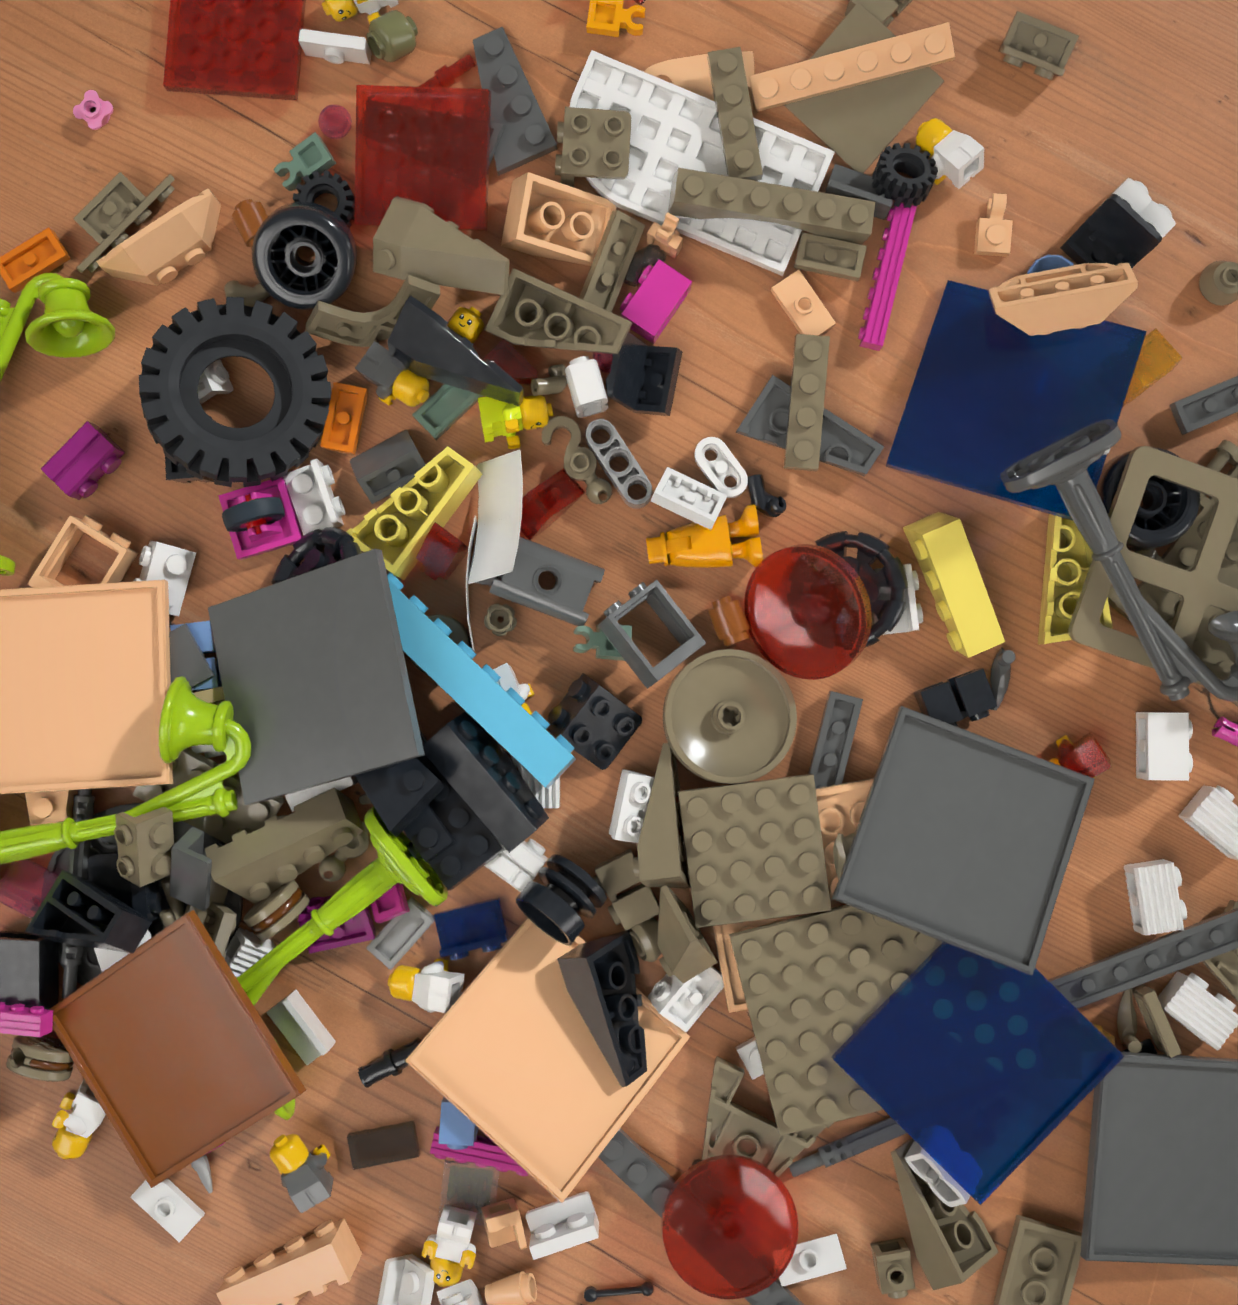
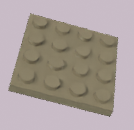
M813 774L678 791L696 928L831 911Z

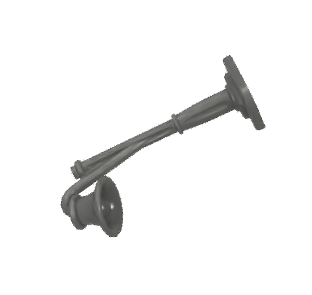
M1105 419L1081 428L1015 462L1000 474L1006 489L1012 493L1022 492L1030 488L1038 489L1048 485L1056 486L1071 518L1093 552L1092 559L1100 561L1162 683L1160 685V692L1163 695L1168 696L1171 701L1183 699L1190 693L1188 686L1193 682L1199 681L1217 698L1231 702L1238 701V611L1219 615L1208 623L1209 632L1215 637L1227 641L1235 656L1236 663L1230 668L1229 678L1220 680L1143 598L1120 552L1124 544L1118 541L1101 497L1087 471L1090 464L1098 460L1106 450L1114 446L1121 439V430L1114 420Z

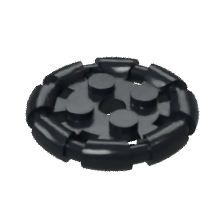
M326 527L323 531L316 529L307 533L293 544L294 550L290 555L285 554L276 568L271 583L276 584L361 554V549L357 543L353 542L354 538L342 529L335 527Z
M841 531L816 540V545L808 552L804 550L799 556L789 578L792 580L791 592H788V601L796 623L803 625L807 630L805 634L810 639L830 649L846 647L847 651L863 649L879 642L881 635L887 630L891 632L897 625L906 606V602L903 600L904 591L908 589L905 569L899 557H894L890 553V546L884 541L863 532L853 535L848 534L847 531ZM847 547L858 549L857 558L846 556ZM826 555L831 562L821 569L816 562ZM876 560H879L884 566L878 573L870 566ZM806 581L814 582L812 585L814 594L804 593ZM846 582H853L857 590L855 596L850 600H843L839 594L840 587ZM881 588H891L890 600H880ZM819 609L825 617L821 621L816 622L811 614ZM875 614L879 620L869 627L865 620ZM839 623L850 624L848 634L838 633Z

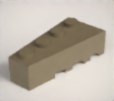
M334 787L294 806V813L272 816L264 820L266 826L249 834L245 830L232 835V842L222 847H218L215 843L205 848L206 857L212 860L211 874L213 881L256 904L266 899L272 892L287 882L293 881L299 874L314 864L324 860L326 856L341 846L350 843L353 838L364 832L353 800Z

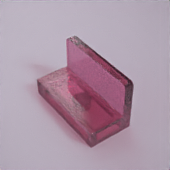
M29 859L14 861L11 863L4 878L0 879V902L32 919L59 875Z

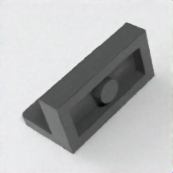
M837 164L834 165L825 193L874 201V217L882 220L886 218L893 204L892 199L884 198L885 194L877 195V187L873 188L872 176Z
M404 430L350 459L355 477L372 504L389 496L397 488H402L415 477V473L426 465L408 430Z
M192 827L172 846L170 896L205 911L209 907L212 860L203 855L204 832Z

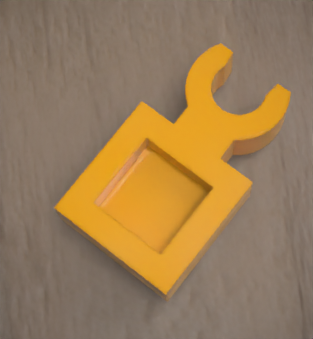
M590 0L586 26L587 33L619 37L620 28H623L631 35H643V25L633 23L632 19L636 17L645 18L646 8L634 5L629 9H623L624 0Z

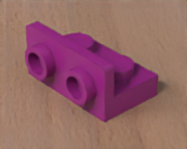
M333 895L311 898L307 907L299 914L298 922L300 927L312 918L311 911L313 909L318 910ZM368 907L334 929L332 936L325 934L308 947L309 953L374 940L376 931Z

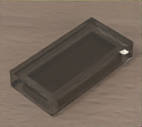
M414 1121L353 1132L347 1136L353 1170L420 1156Z

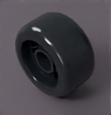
M294 202L276 209L261 224L252 245V263L260 284L275 300L295 309L313 310L318 301L331 304L347 290L357 265V249L349 227L335 212L325 206L312 202ZM300 246H309L315 252V259L310 262L302 260L298 255V248Z
M1152 447V448L1158 449V450H1160V451H1163V452H1166V453H1169V454H1171V455H1174V456L1179 457L1178 455L1174 454V453L1171 452V451H1168V450H1165V449H1162V448ZM1132 450L1109 460L1100 468L1092 480L1107 514H1109L1127 459ZM1151 476L1142 497L1143 506L1138 508L1126 543L1127 549L1133 551L1150 550L1166 546L1182 537L1190 529L1197 517L1200 507V492Z

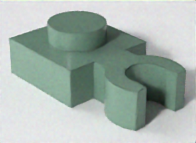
M314 132L289 151L293 157L292 161L279 163L274 168V171L280 177L290 172V177L282 185L287 190L292 191L296 189L298 183H301L302 177L307 175L309 179L314 178L312 172L318 171L321 175L324 173V170L327 171L334 166L336 161L322 138Z
M598 625L596 626V632L588 626H578L574 629V634L583 635L586 638V644H576L573 647L574 652L586 653L590 649H596V659L625 661ZM620 625L632 640V626Z

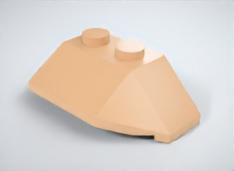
M206 189L198 196L183 202L144 227L96 262L112 277L156 286L160 283H168L176 278L180 270L188 265L198 264L205 258V254L212 250L221 204L213 193Z
M1083 263L1016 276L1003 282L998 287L990 288L989 296L995 314L1030 336L1048 335L1057 331L1073 328L1081 329L1090 325L1101 324L1138 288V281L1129 263H1119L1117 266L1108 263Z

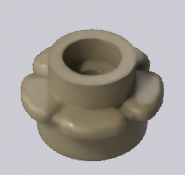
M493 604L487 610L484 624L488 630H492L494 635L504 636L508 631H512L516 627L515 611L507 604ZM499 616L504 618L502 623H499L497 620Z

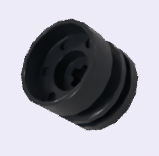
M554 854L547 861L548 868L542 867L538 872V876L544 885L535 881L529 882L516 898V903L527 918L556 941L571 946L585 927L578 914L587 918H593L597 911L596 908H601L604 905L607 896L599 884L585 870L567 858Z

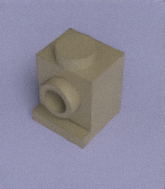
M898 1238L870 1243L876 1280L881 1293H888V1296L894 1299L907 1296L908 1290L915 1289L910 1250L904 1239ZM893 1271H901L899 1273L891 1274Z

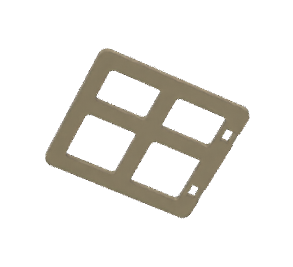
M1149 446L1134 448L1127 459L1108 516L1118 541L1124 544L1120 552L1133 578L1179 595L1180 602L1171 628L1192 648L1206 607L1213 606L1227 612L1238 611V589L1220 583L1217 579L1238 519V479ZM1151 476L1211 496L1214 499V506L1193 566L1189 571L1132 552L1126 547L1145 488ZM1092 559L1069 625L1068 632L1070 638L1079 644L1154 669L1138 637L1111 629L1100 623V616L1112 583L1101 562ZM1202 660L1218 679L1225 680L1229 678L1230 669Z

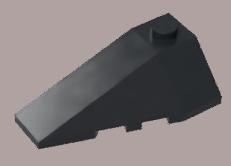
M410 295L388 339L391 361L401 370L406 371L409 369L418 376L520 406L523 402L524 388L492 360L485 359L483 362L472 347L474 344L465 337L462 340L456 339L445 329L448 324L445 319Z

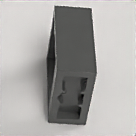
M655 580L649 586H646L644 582L639 584L628 593L631 598L629 601L622 605L618 600L603 612L606 618L598 625L647 689L706 644L705 640L658 580ZM645 600L681 645L654 667H652L617 622Z

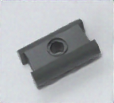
M519 536V545L513 571L503 574L501 580L494 578L489 593L573 625L584 626L589 614L583 612L593 583H601L605 569ZM544 571L552 573L555 577V586L551 590L542 589L538 583V577Z

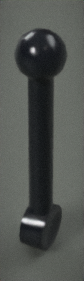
M645 1282L642 1286L597 1290L595 1287L589 1286L585 1289L584 1298L587 1302H594L597 1297L640 1293L644 1296H650L654 1291V1287L650 1282Z

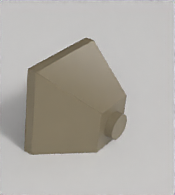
M667 885L660 888L657 945L663 957L659 961L669 977L675 975L684 984L716 964L717 960L700 929L696 928L695 920L689 909Z

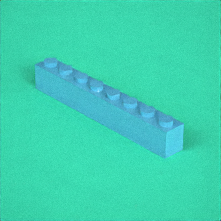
M389 572L387 577L403 651L548 789L576 760L571 754L575 748L561 734L555 739L546 730L550 724L536 710L530 715L521 706L525 700L513 688L510 687L505 691L498 685L497 682L501 677L487 664L483 668L476 664L472 659L477 654L463 641L458 645L448 637L453 631L439 618L432 622L424 614L428 607L415 595L408 599L400 591L404 585Z

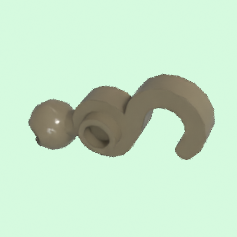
M557 416L550 419L542 430L543 444L546 446L551 444L553 433L557 429L564 428L568 430L571 434V439L564 456V469L567 475L573 480L586 483V495L591 502L595 504L607 502L611 498L612 487L607 480L596 476L597 461L594 453L588 448L579 447L581 431L578 424L566 416ZM606 494L607 499L601 501L599 495Z
M367 794L359 797L360 804H372ZM361 821L364 832L353 838L350 843L338 848L334 855L327 856L321 861L319 873L324 880L329 882L340 880L346 871L345 861L348 858L358 857L367 850L369 845L367 833L370 832L365 822ZM331 871L333 875L331 878H325L324 873Z

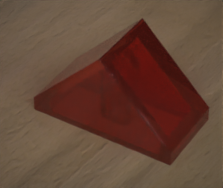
M504 339L482 359L483 362L485 359L492 360L520 385H531L533 379L539 378L538 371Z

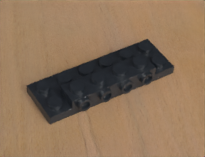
M420 730L422 745H424L428 740ZM424 755L416 759L441 781L444 788L403 831L411 841L406 846L412 856L417 861L423 858L425 862H428L447 890L451 891L503 852L505 848L428 757Z

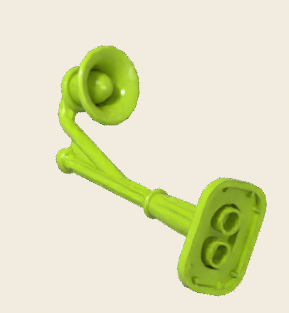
M43 273L35 276L25 285L14 308H10L11 304L8 301L0 299V383L37 298L45 304L44 314L32 321L25 330L26 342L35 351L48 356L62 358L83 357L95 354L112 343L115 339V327L108 319L91 312L87 304L91 297V291L84 282L78 279L64 278L57 273ZM0 555V575H14L15 562L10 558Z
M180 676L173 680L164 699L159 725V752L162 760L166 764L174 762L183 750L196 745H212L215 751L224 752L227 760L124 813L137 817L161 807H166L172 810L174 823L214 814L226 817L231 811L237 810L238 801L234 790L227 791L223 787L222 780L236 774L246 766L251 756V741L244 728L239 723L233 721L234 711L230 701H222L219 705L208 703L192 693L191 686L185 677ZM116 814L78 822L68 817L63 822L0 831V864L40 856L67 847L75 849L78 847L79 842L114 835Z
M374 806L367 811L364 822L370 832V840L377 851L378 858L350 879L318 910L313 909L311 911L312 918L237 977V980L254 1006L286 964L324 934L332 936L334 929L364 910L397 883L404 884L411 892L421 895L433 906H438L447 899V888L431 865L425 862L423 858L417 861L412 856L406 846L411 842L404 832L396 838L388 830ZM295 1099L274 1111L275 1114L284 1120L290 1119L294 1115Z

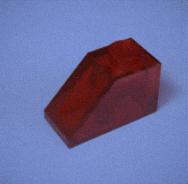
M564 468L527 492L522 498L520 531L529 540H532L550 527L586 493L575 480L567 475Z
M435 522L416 559L423 563L420 570L436 581L440 576L447 581L468 553V547Z

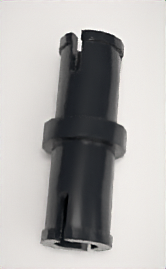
M416 1038L414 1041L396 1050L389 1049L383 1053V1057L359 1067L358 1074L363 1085L368 1088L390 1075L397 1076L401 1074L402 1070L409 1066L405 1062L406 1058L422 1040Z

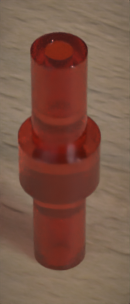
M467 54L449 67L444 65L434 72L435 76L414 89L419 100L422 101L439 89L443 88L446 90L455 84L456 78L476 66L470 54Z

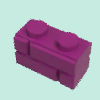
M87 421L44 464L41 470L66 495L80 500L82 497H89L97 490L98 484L96 482L105 473L111 474L121 465L122 461L120 458L125 454V451L100 427Z

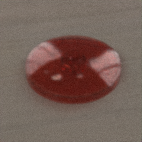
M798 544L778 550L759 563L746 587L744 613L750 627L748 629L750 636L764 658L780 671L801 679H823L837 674L850 666L864 650L872 624L869 596L857 572L845 559L833 551L810 544Z
M719 1155L707 1158L693 1165L675 1182L666 1198L662 1211V1240L672 1267L690 1287L702 1294L718 1299H740L763 1291L773 1284L785 1271L793 1257L798 1240V1215L788 1189L770 1168L749 1157Z

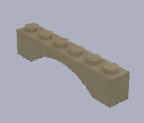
M678 168L672 180L668 212L672 215L694 219L734 218L772 222L801 229L814 235L862 245L872 233L875 202Z

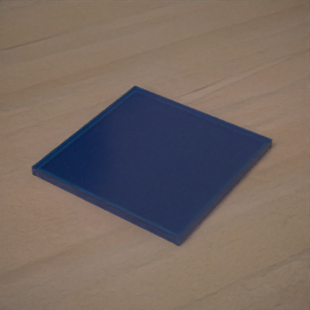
M948 280L886 467L1073 521L1055 485H1048L1038 489L1030 488L1022 492L1012 493L1006 489L1000 474L1015 462L1092 423L1105 419H1112L1117 423L1147 331L1104 320L1101 324L1090 325L1081 329L1073 328L1053 332L1048 335L1030 336L995 314L989 290ZM1102 455L1087 468L1096 488L1107 455Z
M942 942L831 1057L981 1205L1125 1056L1036 968L1033 975H1028Z

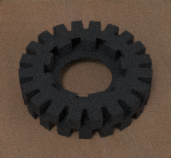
M226 297L225 305H216L214 298L197 302L196 311L190 313L185 307L172 315V324L169 327L162 324L152 336L153 345L151 349L146 347L141 361L142 374L139 375V394L148 430L155 443H159L163 447L164 454L176 466L179 463L186 467L188 474L200 480H203L206 476L214 479L215 485L232 487V482H243L244 487L261 485V480L270 478L273 482L287 475L288 469L292 466L297 468L309 457L310 450L316 447L323 434L331 400V382L327 381L328 368L323 355H317V343L307 331L301 334L297 330L298 322L285 312L280 317L272 314L273 306L256 300L254 307L245 306L244 298ZM235 356L250 359L259 364L272 380L275 392L273 406L264 419L252 426L232 428L219 424L206 414L200 404L198 383L202 373L210 364L225 357Z

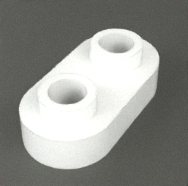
M716 437L702 439L697 444L694 452L696 464L715 490L728 495L727 498L740 496L748 483L745 470L721 439ZM713 450L717 458L714 461L707 460L704 455L706 451ZM726 477H733L736 480V486L732 488L727 487L724 483Z

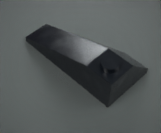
M630 930L580 944L558 958L567 991L621 1087H627L647 1072L644 1029L639 1026L638 1006H642V994L636 993L635 974H640V967Z

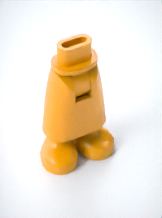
M747 505L743 509L741 518L735 522L728 523L726 515L718 516L712 530L693 522L666 532V534L660 532V537L646 538L649 564L664 562L665 567L673 565L693 568L732 567L733 559H745L753 567L764 566L760 537H756L759 536L756 505ZM755 537L735 544H731L730 538Z

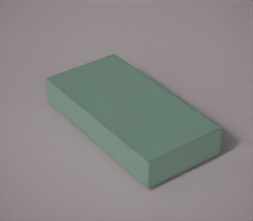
M444 384L412 415L437 440L483 395Z

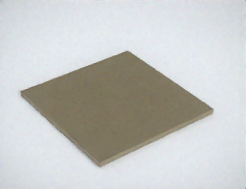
M858 1L810 59L892 38L896 35ZM930 67L785 104L784 106L827 146L835 151L853 170L864 173L943 84L944 80Z

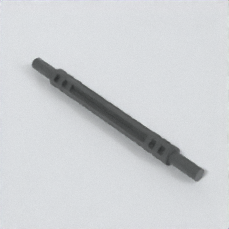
M92 789L78 790V794L74 795L73 800L74 821L93 819L95 795H92ZM91 840L79 842L77 848L70 849L68 872L87 880ZM65 943L62 945L61 964L64 965L62 998L64 999L77 990L78 968L83 962L84 946Z
M1004 1078L946 1093L817 1148L819 1152L795 1161L789 1166L793 1178L822 1165H825V1168L980 1103V1098L1008 1087V1081Z

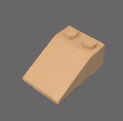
M527 172L512 181L501 246L529 255L591 266L612 211L616 210V206L606 198Z

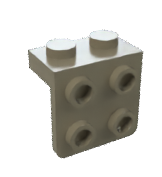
M565 107L564 122H558L557 143H563L562 155L556 154L555 175H561L562 184L574 188L575 176L618 180L627 178L631 135L630 113L627 111Z

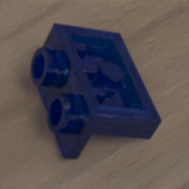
M500 897L434 914L441 945L439 950L440 957L449 956L450 960L465 958L470 955L469 951L482 948L483 952L498 950L502 948V943L506 942L509 936Z

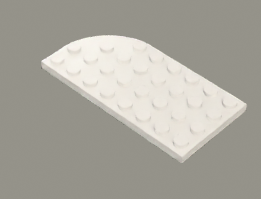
M591 50L573 92L570 107L627 111L631 115V135L627 178L623 180L585 178L598 194L608 199L616 207L662 226L669 208L672 180L678 168L727 176L715 101ZM753 118L763 172L762 180L758 181L818 192L835 151ZM674 215L680 219L676 228L680 234L781 276L785 272L802 231L794 227L758 220L734 218L694 219Z

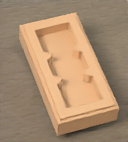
M799 269L771 288L772 294L800 334L821 336L835 326L836 322Z

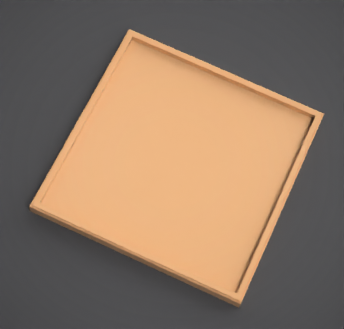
M149 580L0 590V794L173 784V762L166 764L160 757L159 752L161 712L165 696L171 684L168 581Z
M527 918L406 1058L405 1062L552 1196L563 1203L690 1036L659 1014L650 1000L636 988V993L642 994V1006H638L639 1026L644 1029L647 1072L627 1087H621L569 995L558 962L559 957L586 942L578 936L571 946L564 945L547 935Z

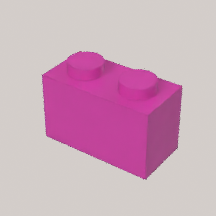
M660 259L653 268L650 265L646 267L638 281L641 286L635 295L630 292L620 306V310L623 311L621 317L632 322L630 329L652 344L656 342L687 297L692 285L691 280Z

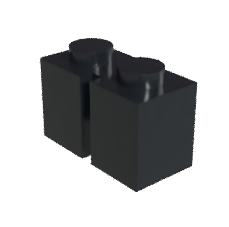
M974 669L947 679L948 682H939L914 692L922 714L959 727L957 721L963 720V718L969 717L970 722L977 721L989 716V709L997 707L984 669Z

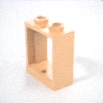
M84 515L83 519L69 516L29 580L28 585L33 588L64 586L55 579L83 533L88 534L119 553L101 583L121 582L138 553L129 548L131 542L114 532L111 536L102 532L101 528L103 525L86 515Z

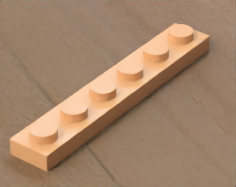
M947 22L751 75L749 77L756 111H763L955 60L950 24Z

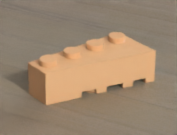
M344 1218L335 1223L332 1220H328L315 1228L314 1234L304 1239L302 1235L293 1238L284 1245L283 1250L275 1254L272 1251L262 1254L253 1262L254 1265L243 1269L242 1266L233 1269L223 1277L224 1282L216 1294L222 1305H277L280 1303L282 1305H295L310 1290L313 1296L325 1292L328 1289L327 1286L337 1280L339 1286L349 1282L362 1252Z

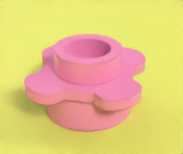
M94 90L86 91L80 105H76L73 108L74 116L77 119L85 120L92 130H98L106 125L110 115L113 113V105L109 101L100 99L98 93ZM91 108H96L95 112L92 113Z

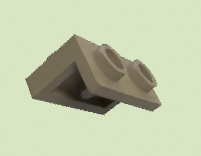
M1016 11L999 52L1006 54L1003 61L1020 68L1026 62L1036 67L1034 74L1052 80L1054 75L1063 76L1066 70L1064 68L1079 36Z
M161 807L137 817H132L124 812L116 814L114 835L118 847L116 866L120 876L142 887L171 875L172 846L174 845L172 810Z

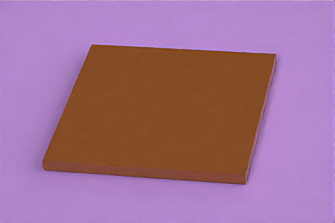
M194 910L183 915L139 946L134 953H129L49 1009L53 1010L52 1027L151 1188L306 1091V1088Z

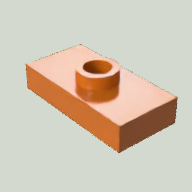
M48 227L1 256L0 275L9 290L17 293L35 276L49 273L71 258L56 233Z
M338 382L333 383L329 413L320 444L321 448L355 455L369 392L366 388Z

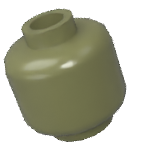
M392 10L370 22L369 33H367L366 38L371 51L378 59L395 62L414 51L416 47L415 36L418 35V30L411 17H405L398 10Z

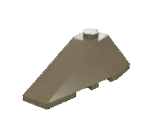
M401 197L393 198L373 238V272L401 280H406L407 276L411 275L441 286L500 295L508 294L509 259L479 239H471L458 230V225L452 221L446 222L433 213L434 209L428 205Z
M513 268L508 278V294L500 295L485 331L515 345L618 354L632 322Z
M663 743L637 845L638 857L633 858V870L635 877H639L640 881L647 887L667 885L669 888L686 889L690 888L684 838L679 834V829H683L680 804L675 801V797H678V791H680L676 756L668 743Z
M912 1138L892 1151L891 1155L916 1257L932 1289L937 1290L963 1283L998 1253V1250L982 1219L975 1211L969 1212L964 1205L949 1207L933 1193L928 1182L919 1177L910 1168L905 1156L915 1138Z

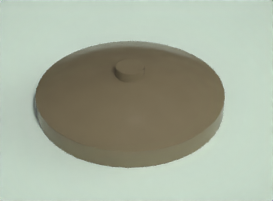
M723 649L709 652L696 658L676 675L664 700L663 727L671 750L689 771L711 782L739 784L766 775L783 760L795 736L797 712L795 700L788 683L772 664L750 652Z

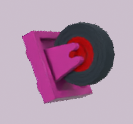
M284 477L273 482L267 480L261 482V485L244 487L218 495L223 510V522L230 533L236 557L239 560L292 545L303 537Z

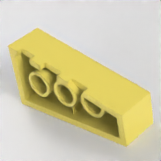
M448 446L415 473V477L402 488H397L391 493V497L377 509H372L366 514L362 522L353 529L350 528L346 531L354 538L353 542L359 545L361 551L382 550L386 569L402 580L406 579L483 475L472 463Z
M1065 504L1055 505L1049 509L1038 644L1072 640L1068 632L1069 625L1092 562L1093 552L1075 525ZM1107 598L1100 616V623L1113 629Z
M937 512L903 527L923 572L925 581L936 602L935 607L938 615L945 622L949 631L947 639L951 648L955 652L958 651L970 658L1004 643L1005 639L960 518Z

